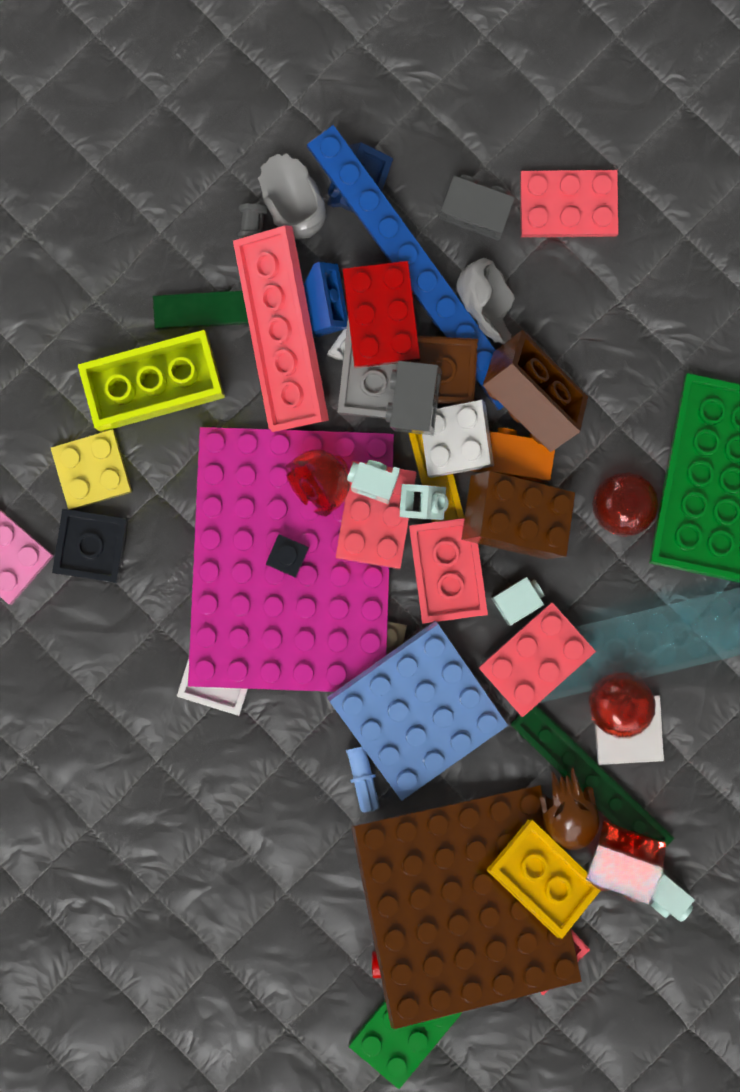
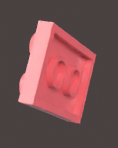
M617 170L521 171V237H617Z
M387 467L386 471L392 473L393 468ZM400 469L389 504L352 492V482L348 481L336 559L401 569L409 518L399 517L402 484L415 485L416 471Z
M464 518L409 526L422 624L488 615L478 544L461 540Z
M551 602L478 668L520 716L524 717L596 651Z

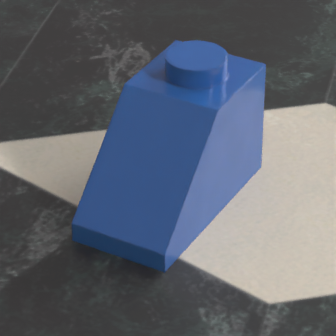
M317 262L313 265L304 283L313 337H321L347 329L348 321L338 264Z

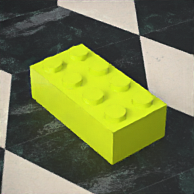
M205 330L78 364L94 428L100 432L225 398L209 337Z

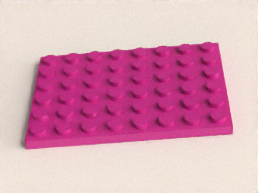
M200 427L188 687L335 692L386 656L389 568L336 559V552L348 487L347 478L352 461L368 463V460H373L393 468L394 434L302 430L272 432L271 429ZM279 534L309 547L297 578L266 566L268 557Z

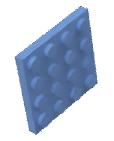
M436 621L327 697L401 801L508 726Z

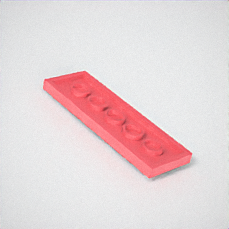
M284 225L234 240L233 244L268 428L272 432L329 421L293 227Z

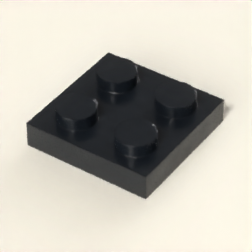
M62 509L52 573L118 583L129 519Z

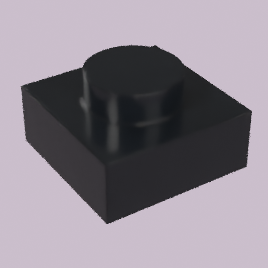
M279 534L268 557L266 566L297 578L309 547Z

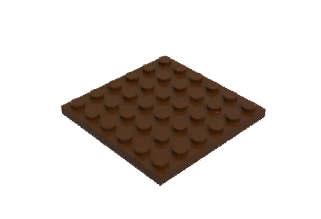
M541 785L351 826L391 1028L398 1029L582 982L571 928L562 939L557 938L487 871L488 867L527 820H533L545 831L540 795H543Z

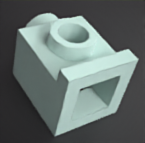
M368 460L367 464L353 462L347 481L352 482V492L389 504L400 468L393 467L391 473L386 471V465L373 460Z
M402 484L399 517L444 520V512L449 505L446 487ZM414 492H420L419 512L413 511Z
M659 869L638 894L647 904L653 899L654 902L651 906L663 917L667 918L671 914L680 922L690 915L693 910L691 904L695 901L694 898Z

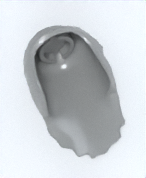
M287 153L283 156L276 154L269 157L268 161L260 167L261 175L258 177L264 203L273 217L274 225L278 227L284 225L292 226L295 239L310 238L322 228L327 216L325 202L316 182L310 177L307 168L299 159H292Z
M487 258L479 259L463 268L457 279V292L467 312L477 320L480 330L486 336L492 338L494 342L505 344L511 339L512 334L508 331L503 318L511 309L515 297L505 283L503 274L496 268L494 262Z

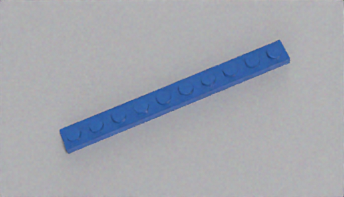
M332 125L309 142L307 148L390 263L408 261L412 293L442 335L450 338L478 339L476 382L494 407L500 410L504 406L498 400L492 399L483 386L495 348L480 330L469 312H467L464 305L338 130Z

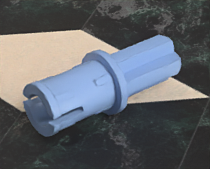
M363 747L346 750L353 779L350 781L355 784L360 810L366 813L379 809L373 780L376 775L371 772L366 751Z

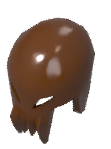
M571 768V780L566 776V783L563 777H560L559 783L553 771L551 772L553 800L547 798L545 794L540 795L545 832L564 850L574 851L582 849L592 842L599 831L600 820L593 788L590 786L585 787L582 792L574 768Z

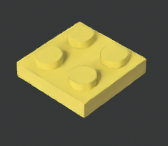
M113 429L51 447L68 510H74L132 492Z

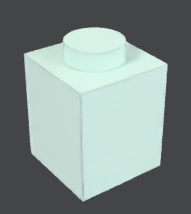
M524 577L491 599L506 623L511 626L543 606L541 598L545 595L535 579L530 582L527 577Z

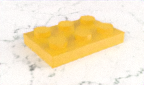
M527 820L487 869L557 938L561 939L603 889L589 873L533 820Z

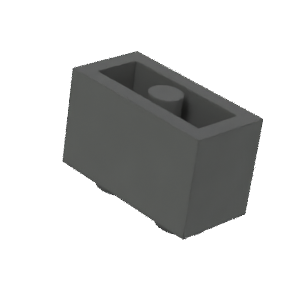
M461 175V178L453 176L439 220L500 241L515 197L510 196V192L502 187L492 186L488 188L479 185V181L471 176Z
M398 361L397 370H392L390 388L394 389L393 403L388 402L386 409V422H390L391 429L397 432L434 436L442 370L438 365Z

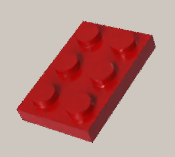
M408 261L343 269L354 368L396 364L398 361H420Z

